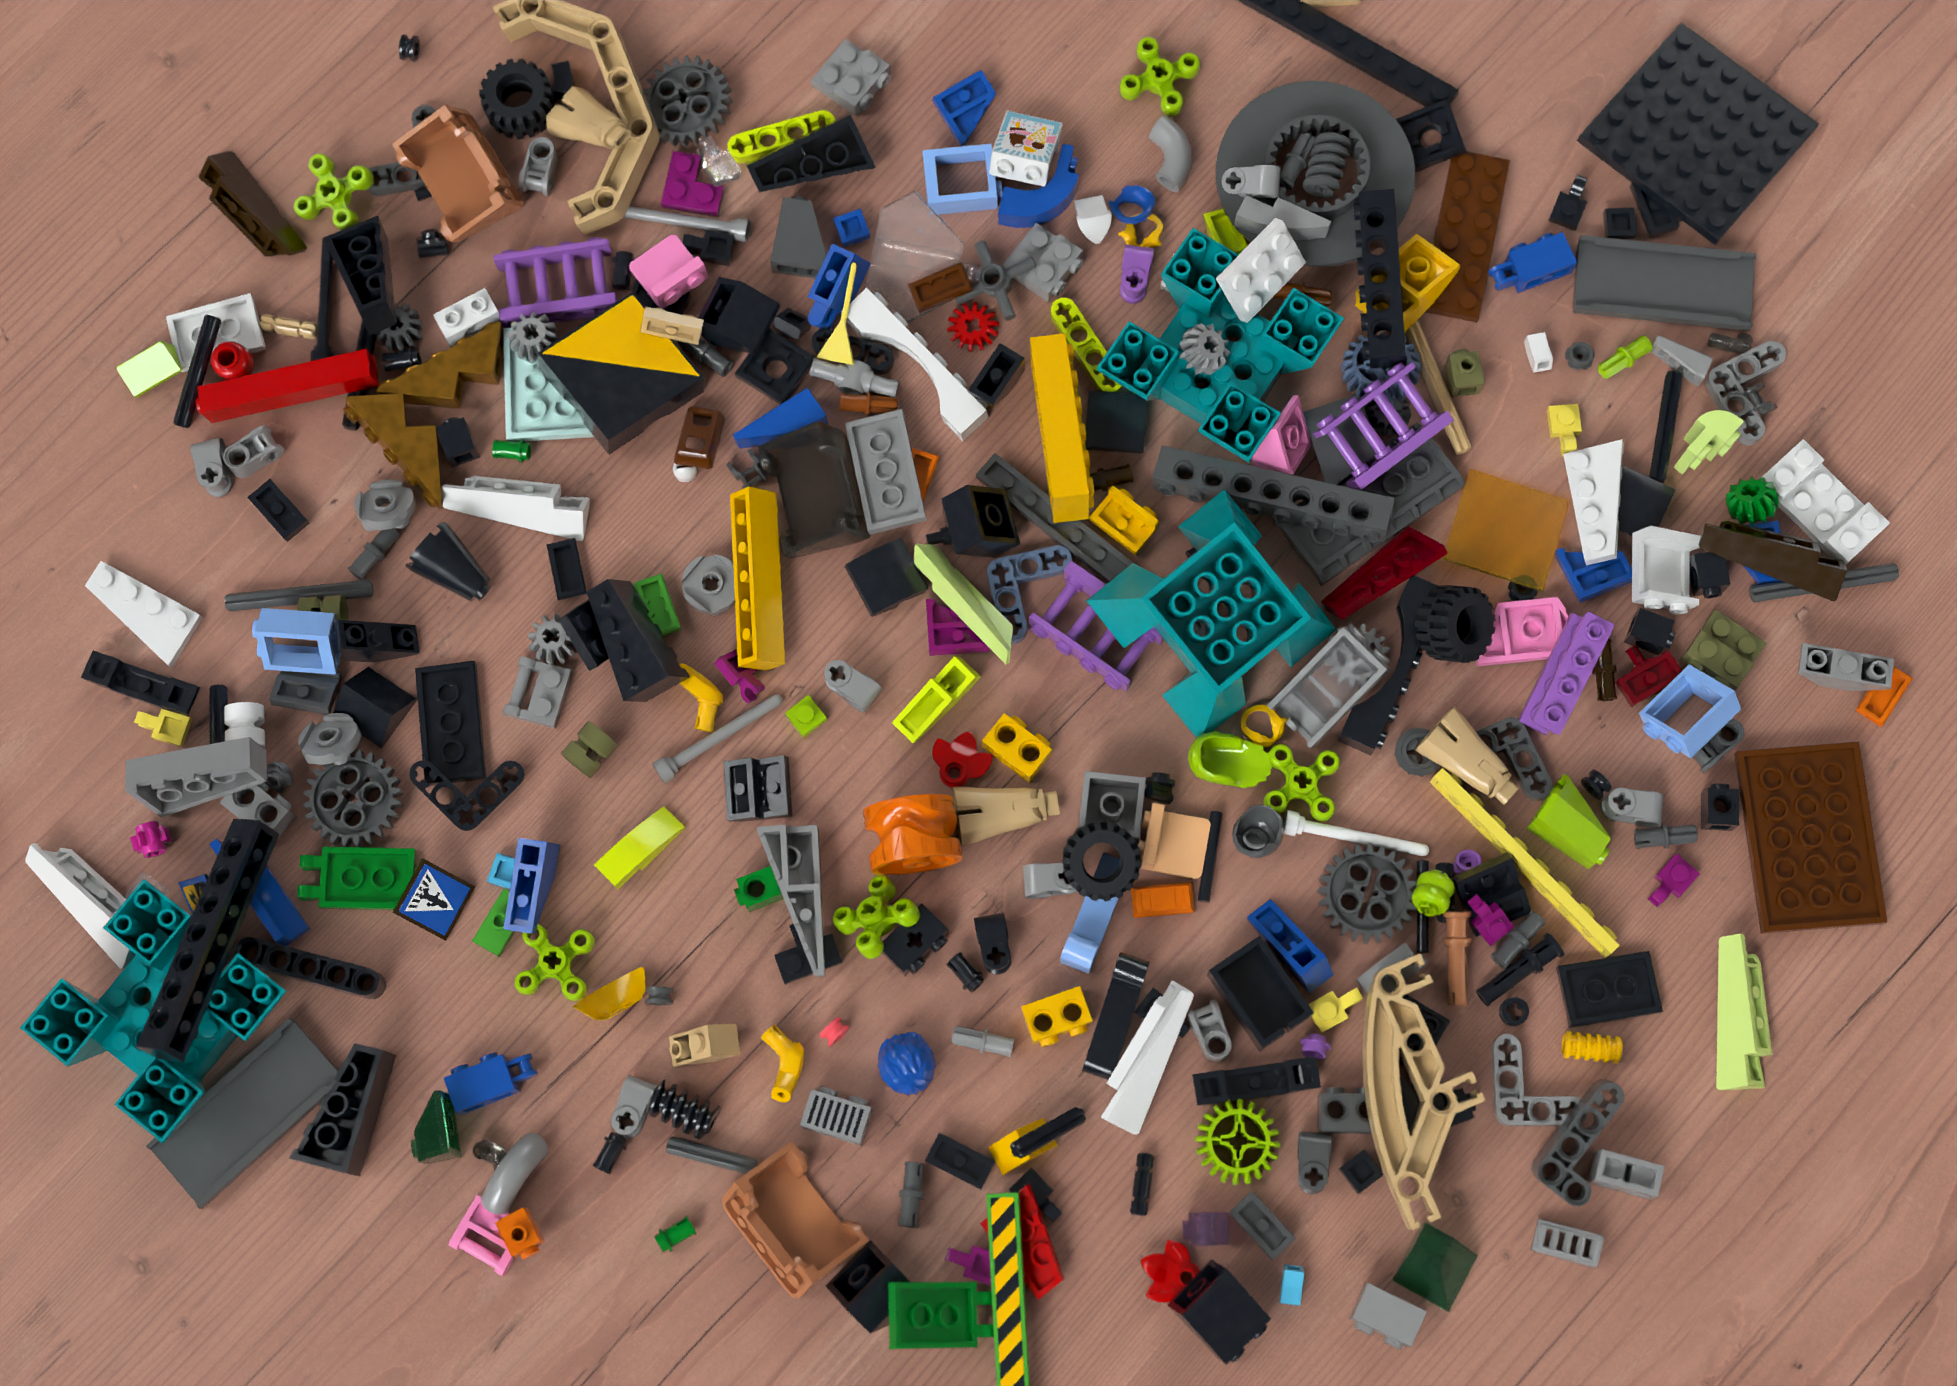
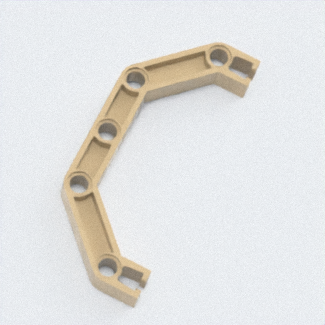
M506 0L493 6L495 14L501 20L499 22L501 30L510 42L540 31L594 51L619 118L626 125V128L631 131V137L620 149L613 148L595 189L567 200L570 209L576 215L573 217L576 226L584 236L618 222L626 214L660 138L657 125L620 33L608 17L561 0ZM534 8H537L535 12L530 13ZM608 32L605 37L600 38L603 33ZM628 80L625 85L619 86L622 81ZM647 128L644 134L637 135L640 130ZM614 200L611 206L604 208L608 201ZM595 209V211H593L592 213H590V214H588V215H586V216H584V217L582 216L583 213H586V212H589V211Z

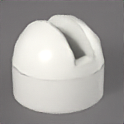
M674 463L673 473L679 481L689 482L696 477L697 467L677 469L678 466L684 465Z

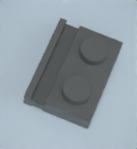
M281 671L277 675L269 698L270 703L274 706L328 715L331 712L338 692V684L342 680L341 673L337 672L334 675Z

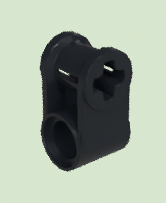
M1004 912L974 918L977 940L980 945L985 968L994 975L1005 973L1010 968L1011 956ZM999 952L1000 957H1003L998 965H995L994 961L990 960L993 959V953Z

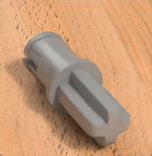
M955 1026L952 1035L953 1044L978 1049L981 1054H983V1051L1007 1057H1011L1015 1039L988 1033V1029H985L983 1032L961 1026Z

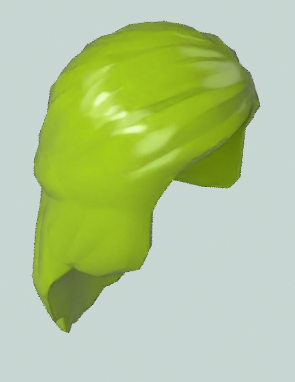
M1219 731L1203 733L1196 737L1188 752L1189 767L1199 779L1239 788L1254 787L1259 782H1265L1266 777L1271 775L1272 764L1269 760V753L1263 750V746L1244 740L1234 734H1225Z

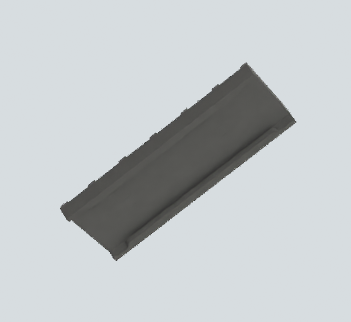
M1581 235L1576 251L1577 264L1575 266L1573 313L1750 331L1753 324L1751 322L1756 253Z
M1415 423L1409 429L1413 428L1415 431L1422 425ZM1399 435L1385 445H1389L1391 448L1400 442L1397 439ZM1431 437L1361 491L1395 498L1394 512L1386 541H1388L1407 526L1463 489L1465 482L1458 470ZM1349 475L1337 485L1349 488L1346 482L1352 477ZM1303 500L1297 506H1305L1308 502ZM1328 506L1323 510L1328 513H1334L1338 509ZM1356 513L1353 515V517L1358 520H1363L1367 518V516L1363 513ZM1275 519L1273 523L1275 527L1278 526L1317 577L1320 586H1323L1385 543L1381 541L1375 543L1367 542L1361 537L1351 534L1341 536L1329 529L1320 527L1318 529H1310L1302 523L1294 521L1280 522Z
M289 1018L204 1093L164 1143L154 1138L146 1147L152 1150L196 1202V1206L199 1209H203L321 1103L323 1097L328 1095L334 1085V1078L339 1070L300 1025Z

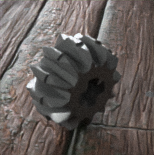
M395 303L397 324L374 333L378 336L377 341L382 346L386 345L387 350L393 352L396 348L399 351H405V346L407 345L415 349L413 340H422L420 330L424 329V324L419 320L420 315L416 310H411L410 306L406 303L401 308Z

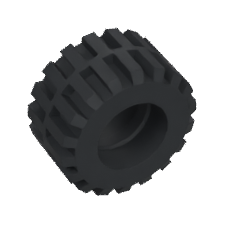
M509 59L505 65H502L501 62L496 64V70L490 69L486 73L488 79H482L481 86L483 89L479 90L480 102L491 126H494L495 130L500 134L504 132L508 138H512L513 135H516L517 139H524V135H529L531 138L535 136L534 132L537 130L542 133L546 129L544 126L547 123L546 115L556 103L553 89L542 68L538 69L537 65L531 61L527 65L525 59H518L517 63H514L513 59ZM527 91L532 93L530 100L522 106L508 107L504 105L506 99L515 92Z
M1440 585L1436 589H1431L1428 592V597H1423L1421 600L1422 606L1421 608L1418 607L1416 613L1418 614V620H1415V627H1418L1416 637L1417 640H1421L1420 647L1422 650H1426V655L1435 660L1461 663L1476 661L1479 659V655H1484L1487 652L1486 647L1492 643V634H1495L1493 624L1496 618L1495 614H1492L1494 608L1492 603L1488 602L1489 597L1485 593H1481V590L1478 588Z
M1099 820V822L1093 823L1091 821L1083 827H1078L1075 833L1067 839V844L1062 853L1063 869L1070 885L1080 895L1087 896L1095 901H1098V899L1111 901V898L1123 896L1126 890L1130 891L1134 881L1138 880L1140 875L1139 869L1142 865L1141 853L1136 841L1125 828L1123 829L1113 822L1109 823ZM1104 842L1111 844L1117 849L1120 856L1118 869L1107 878L1092 877L1084 868L1083 857L1085 852L1096 843Z

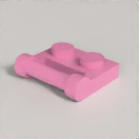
M476 1195L453 1234L449 1246L456 1250L460 1248L495 1268L494 1272L503 1277L509 1270L514 1257H511L495 1222L508 1216L510 1213L494 1214L487 1211L481 1203L482 1197ZM472 1229L505 1248L506 1250L502 1257L467 1238L469 1230Z

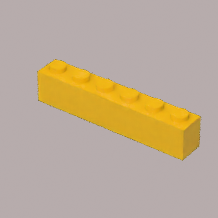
M748 486L730 494L738 667L768 671L785 665L776 492Z

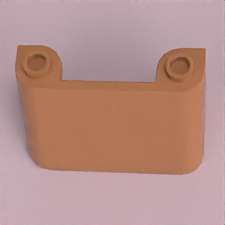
M444 105L392 143L397 152L395 156L398 162L404 168L409 167L417 170L444 214V217L440 220L442 225L440 226V231L448 241L458 243L524 206V200L476 120L465 109Z
M791 1141L736 1180L722 1197V1206L729 1218L785 1291L793 1298L799 1299L863 1248L869 1240L866 1237L865 1230L858 1222L846 1220L843 1223L840 1222L805 1177L804 1173L807 1171L808 1162L807 1156L802 1149L796 1147Z

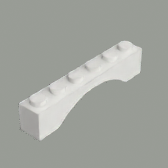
M866 288L850 303L847 323L864 340L894 346L907 353L923 367L937 389L943 422L964 441L988 419L987 410L985 409L988 406L987 403L968 392L966 389L968 385L958 373L952 375L946 369L948 364L937 352L932 355L925 348L928 346L927 342L919 333L912 334L906 328L908 323L898 312L892 314L886 308L888 303L878 292L873 294Z

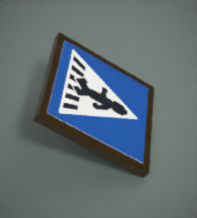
M422 858L392 913L446 941L475 886Z

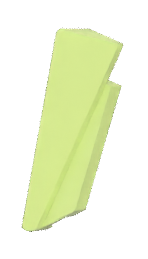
M915 544L914 564L933 583L932 590L1005 664H1008L1010 662L1013 625L956 568H953L937 545Z
M1744 934L1724 936L1719 938L1716 1088L1718 1090L1765 1088L1759 1056L1772 1055L1761 962L1756 954L1747 953Z

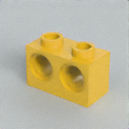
M1004 713L983 738L982 748L1030 784L1051 758L1052 749L1049 747L1051 743L1039 733H1036L1034 736L1025 729L1027 725L1017 716L1012 715L1010 718ZM1003 731H1011L1014 733L1015 739L1010 743H1003L999 740L998 736ZM1027 749H1034L1039 753V757L1035 761H1027L1023 758L1022 754Z
M1080 986L1021 1006L1033 1045L1040 1043L1041 1047L1050 1046L1059 1042L1058 1036L1070 1033L1071 1037H1075L1088 1032L1087 1026L1092 1025V1018ZM1068 1006L1078 1007L1081 1011V1017L1076 1021L1067 1020L1063 1014L1065 1008ZM1046 1016L1050 1018L1052 1027L1044 1032L1037 1030L1034 1022L1038 1017Z

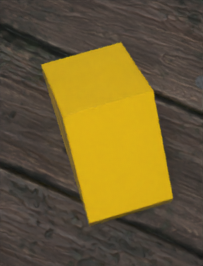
M1044 1118L1014 1130L988 1147L1002 1175L1058 1146L1054 1140L1022 1159L1012 1155L1011 1143L1045 1124Z

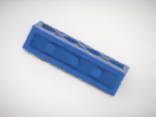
M215 839L209 844L216 855H218L223 842ZM266 865L250 905L275 942L287 946L309 931L310 927Z

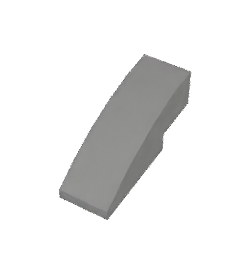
M1246 195L1236 214L1234 224L1237 228L1259 235L1277 218L1283 220L1293 240H1311L1326 238L1331 221L1279 197L1272 207Z

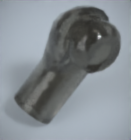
M1712 332L1708 340V347L1743 354L1751 350L1753 338L1747 333H1740L1737 338Z
M482 1140L473 1146L475 1158L493 1164L494 1171L507 1154L504 1147L490 1140Z

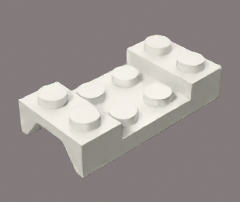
M1803 439L1762 477L1767 482H1773L1779 498L1778 507L1813 541L1818 542L1819 547L1829 557L1844 560L1846 565L1881 533L1890 522L1869 502L1864 505L1822 464L1825 459Z

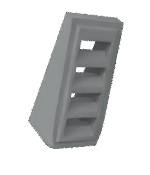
M1660 335L1656 337L1652 344L1653 350L1651 352L1675 371L1681 372L1684 378L1699 387L1707 374L1713 360L1712 357Z
M1538 1219L1531 1251L1590 1268H1596L1604 1236ZM1547 1229L1553 1230L1549 1248L1543 1246ZM1564 1233L1562 1250H1556L1559 1234ZM1573 1236L1578 1237L1575 1253L1570 1254ZM1586 1240L1591 1241L1587 1258L1582 1257Z

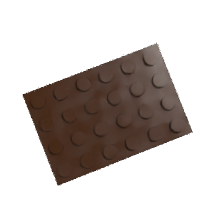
M1859 741L1744 750L1734 753L1760 933L1767 934L1887 923Z

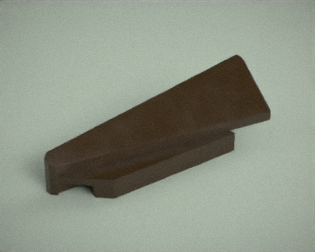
M227 151L207 157L198 178L213 189L208 199L265 257L276 255L291 256L304 252L307 249L303 240L234 152Z
M1730 521L1721 522L1720 526L1705 523L1699 540V547L1703 550L1830 601L1837 600L1847 572L1844 560L1820 556L1821 552L1818 542Z

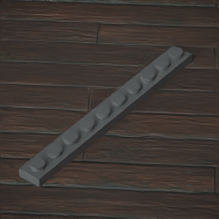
M996 453L992 455L976 474V479L985 486L1006 489L1010 506L1059 545L1066 547L1074 557L1107 583L1133 563L1080 520L1053 523L1050 496ZM1195 621L1193 630L1196 635L1203 637L1205 627L1202 623Z

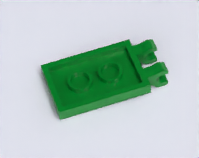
M322 847V856L300 855L299 867L303 871L321 870L320 886L298 885L297 898H300L301 901L319 900L318 907L320 909L394 910L415 872L416 850L413 848Z
M977 1282L888 1283L889 1349L978 1347V1338L994 1337L993 1324H977V1305H992V1291L977 1292Z

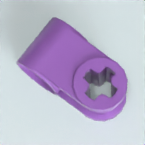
M1125 244L1120 295L1124 301L1134 304L1144 299L1148 276L1151 272L1154 248Z

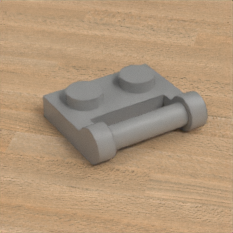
M521 656L517 665L520 668L509 704L505 705L502 714L556 729L573 672L570 669ZM531 671L537 672L539 675L528 710L521 709L520 706Z

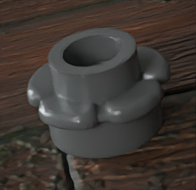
M1577 342L1566 350L1565 358L1572 369L1579 370L1582 368L1585 370L1593 363L1594 351L1589 344ZM1580 354L1582 359H1578L1577 355Z

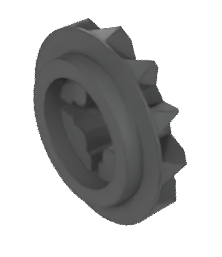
M1395 398L1393 406L1405 424L1408 425L1411 417L1410 402H1407L1405 399L1400 401ZM1372 399L1369 405L1366 404L1364 406L1369 423L1376 433L1381 435L1397 434L1389 420L1385 422L1386 417H1384V413L1380 411L1381 409L1374 399Z
M1410 729L1403 733L1396 743L1394 756L1399 767L1403 768L1409 775L1422 777L1433 773L1440 766L1425 756L1422 757L1421 764H1419V760H1417L1415 755L1407 754L1414 751L1417 741L1419 745L1430 732L1427 729Z

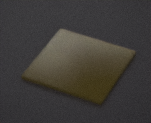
M1470 469L1447 541L1446 550L1448 554L1442 560L1543 592L1570 500Z

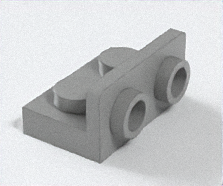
M1403 943L1357 979V982L1368 995L1371 978L1376 972L1410 958L1415 954L1407 944ZM1423 956L1425 965L1419 967L1418 964L1413 965L1412 963L1400 970L1401 975L1404 977V982L1428 964ZM1385 975L1381 979V987L1384 991L1391 993L1396 986L1395 980L1391 976Z

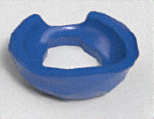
M1126 186L1114 201H1109V205L1114 216L1119 221L1127 224H1138L1145 221L1153 213L1156 199L1144 187ZM1124 202L1135 203L1142 207L1143 213L1127 217L1122 214L1119 206Z

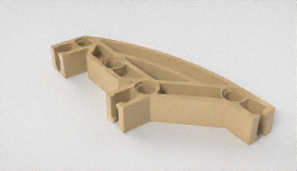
M1420 953L1379 970L1371 978L1366 1002L1362 1041L1363 1083L1370 1129L1384 1176L1403 1221L1409 1230L1421 1227L1418 1220H1414L1409 1206L1410 1201L1417 1200L1418 1198H1421L1429 1213L1426 1214L1429 1222L1442 1218L1428 1188V1184L1455 1114L1485 1101L1482 1092L1477 1093L1476 1090L1470 1092L1472 1098L1457 1102L1456 1095L1452 1091L1453 1087L1464 1081L1470 1082L1471 1085L1476 1083L1477 1080L1473 1071L1462 1073L1440 1083L1445 1066L1416 1003L1402 998L1403 995L1433 983L1430 974L1425 976L1422 973L1418 975L1420 978L1419 982L1406 985L1404 977L1400 973L1402 968L1412 963L1413 965L1418 964L1419 967L1425 965ZM1385 975L1391 976L1395 980L1396 986L1391 993L1384 991L1381 987V979ZM1410 1034H1416L1421 1039V1047L1416 1052L1410 1050L1407 1046V1038ZM1399 1055L1420 1100L1409 1131L1402 1103ZM1438 1092L1444 1094L1447 1098V1105L1442 1111L1437 1110L1433 1105V1097ZM1405 1177H1411L1415 1182V1190L1410 1195L1404 1194L1400 1187Z

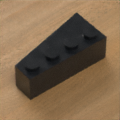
M850 113L746 163L759 192L876 168Z
M377 215L324 237L368 334L372 335L396 325L389 244L379 216Z
M607 579L586 592L623 701L647 702L690 678L687 671L681 669L676 661L677 655L672 647H668L661 637L662 631L659 626L651 621L648 616L649 610L631 581Z
M354 1043L334 1078V1085L328 1095L323 1097L319 1104L321 1108L313 1122L309 1123L303 1133L305 1136L298 1148H294L289 1159L360 1177L396 1055L384 1050Z

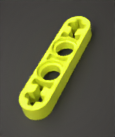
M821 110L738 133L728 141L729 156L737 163L750 162L795 140L788 136V131L791 128L799 127L804 131L803 135L809 133L806 124H810L813 131L820 127V121H824L827 124L834 121L835 118L829 111ZM765 135H773L776 138V142L769 147L763 146L760 143ZM755 139L756 150H754L751 140ZM742 144L745 147V152L739 153L737 145Z
M1068 298L1055 300L1051 306L1052 322L1060 334L1065 333L1067 344L1073 345L1075 357L1096 389L1102 392L1120 393L1122 385L1115 382V387L1113 388L1110 385L1104 386L1105 377L1096 370L1098 365L1092 366L1086 361V357L1090 353H1098L1103 359L1107 351L1076 304ZM1061 307L1063 310L1070 309L1068 316L1072 323L1069 326L1064 315L1058 316L1059 308ZM1081 329L1086 332L1087 338L1083 342H1075L1070 336L1074 330Z

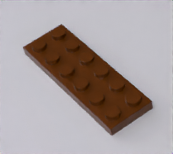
M1468 151L1450 159L1433 246L1460 264V269L1440 296L1427 309V313L1478 322L1510 160Z

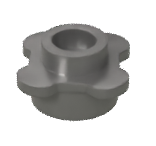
M270 762L267 769L266 784L273 788L274 791L282 793L286 785L290 786L293 783L292 770L283 762Z

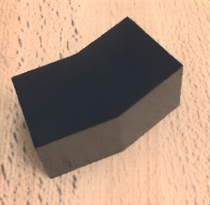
M569 60L552 64L554 74L553 92L555 98L559 100L563 99V96L571 87H575Z

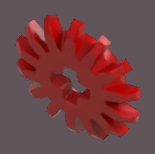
M974 301L973 309L969 310L967 304L963 303L964 312L955 308L953 312L958 317L948 318V322L954 323V325L948 327L947 332L955 331L950 340L952 342L957 339L961 340L958 345L960 349H962L965 343L969 344V352H973V345H978L980 351L984 350L982 342L986 341L991 345L993 342L989 336H998V332L993 330L992 327L999 326V321L990 320L996 316V313L985 314L988 309L986 304L980 310H977L978 302ZM975 319L978 320V326L981 329L979 331L973 330L971 333L968 332V326L965 323L967 321L973 322Z

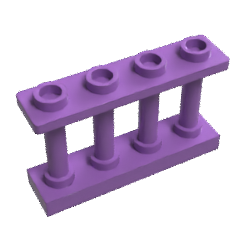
M594 237L588 239L587 242L574 243L566 241L559 243L558 246H533L525 251L505 250L501 254L494 255V263L498 271L506 272L509 305L507 308L499 309L500 321L504 328H512V321L520 323V314H524L526 319L530 318L532 311L536 312L538 318L544 314L548 316V323H560L592 318L616 303L618 300L615 292L610 293L607 291L603 261L604 256L612 255L609 240ZM591 258L595 293L592 296L581 297L578 295L574 261ZM563 262L567 297L564 300L552 301L549 298L546 265ZM534 267L538 301L535 304L523 305L520 300L517 269Z
M1402 362L1396 364L1386 372L1389 377L1381 383L1378 379L1373 381L1363 389L1366 393L1358 400L1355 396L1340 406L1343 411L1333 417L1332 414H1329L1317 423L1319 429L1312 433L1314 437L1319 438L1328 434L1353 470L1351 472L1353 477L1346 482L1349 488L1362 490L1454 421L1448 411L1438 414L1436 411L1432 412L1406 374L1416 367L1413 362L1403 365ZM1395 382L1399 384L1422 417L1421 423L1423 425L1415 431L1413 428L1409 429L1383 392ZM1372 399L1375 400L1399 435L1397 439L1400 442L1392 448L1383 443L1360 410ZM1349 416L1376 452L1374 455L1376 460L1370 465H1367L1366 462H1361L1337 428V425Z
M1070 561L1064 569V578L1067 585L1042 618L1032 612L1029 616V625L1032 626L1030 629L1042 639L1048 637L1055 642L1056 649L1064 655H1074L1080 660L1079 664L1090 673L1096 671L1104 676V682L1115 690L1121 688L1126 692L1130 687V680L1125 677L1127 672L1149 643L1156 641L1161 645L1164 639L1154 627L1135 641L1114 669L1101 660V657L1115 640L1109 629L1106 630L1091 652L1076 642L1096 615L1089 605L1066 635L1052 626L1055 619L1076 592L1082 590L1089 596H1093L1106 585L1082 567Z
M1586 612L1583 617L1570 613L1518 718L1520 722L1543 735H1547L1548 731L1557 735L1562 733L1614 628L1613 623L1591 612Z

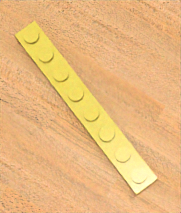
M1442 768L1433 776L1430 783L1502 855L1508 852L1513 857L1516 869L1604 958L1608 957L1620 946L1615 941L1617 937L1613 931L1605 925L1601 927L1593 919L1595 915L1591 909L1583 903L1579 905L1571 897L1572 891L1561 881L1556 882L1548 874L1550 870L1547 865L1540 859L1534 860L1526 852L1528 848L1525 843L1518 837L1512 838L1504 830L1506 826L1503 821L1496 815L1490 816L1483 809L1484 804L1481 799L1474 793L1469 794L1461 786L1462 781L1457 775L1451 771L1447 772Z

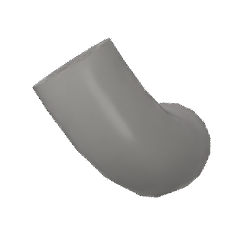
M1163 115L1151 130L1149 140L1154 142L1164 154V162L1155 175L1156 179L1163 187L1176 193L1184 185L1191 171L1192 148L1185 132L1172 119Z
M535 1133L525 1134L501 1160L481 1198V1203L487 1211L494 1214H505L510 1211L523 1183L548 1154L547 1144L541 1136Z

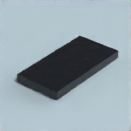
M474 660L415 668L422 759L431 762L452 783L486 779L477 663ZM430 767L423 769L424 780L431 786L443 782L440 776L436 782L430 777Z

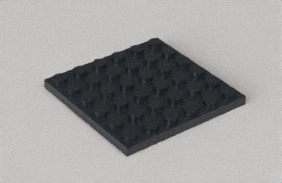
M1680 23L1579 135L1577 142L1716 245L1812 135L1819 123L1686 25Z

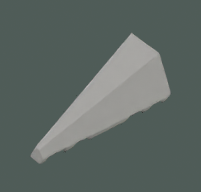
M818 825L757 827V833L815 977H825Z

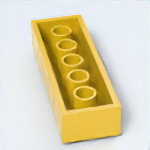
M1065 333L1030 337L1031 370L1053 523L1089 519V508L1094 507V485L1089 472V452L1085 446L1086 432L1085 425L1081 419L1082 405L1081 398L1077 392L1078 378L1073 365V345L1067 344Z

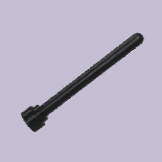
M324 238L322 239L317 345L314 346V350L310 353V361L334 356V352H332V348L329 346L333 257Z

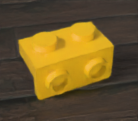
M1112 485L1107 497L1090 515L1089 520L1136 556L1158 530L1159 521L1157 520V515L1149 507H1141L1133 501L1134 497L1123 488L1117 489Z

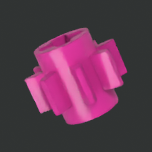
M157 821L138 825L135 828L136 836L130 837L133 850L137 851L138 854L143 853L144 858H152L167 851L165 844L172 842L168 828H165L164 825L159 826Z

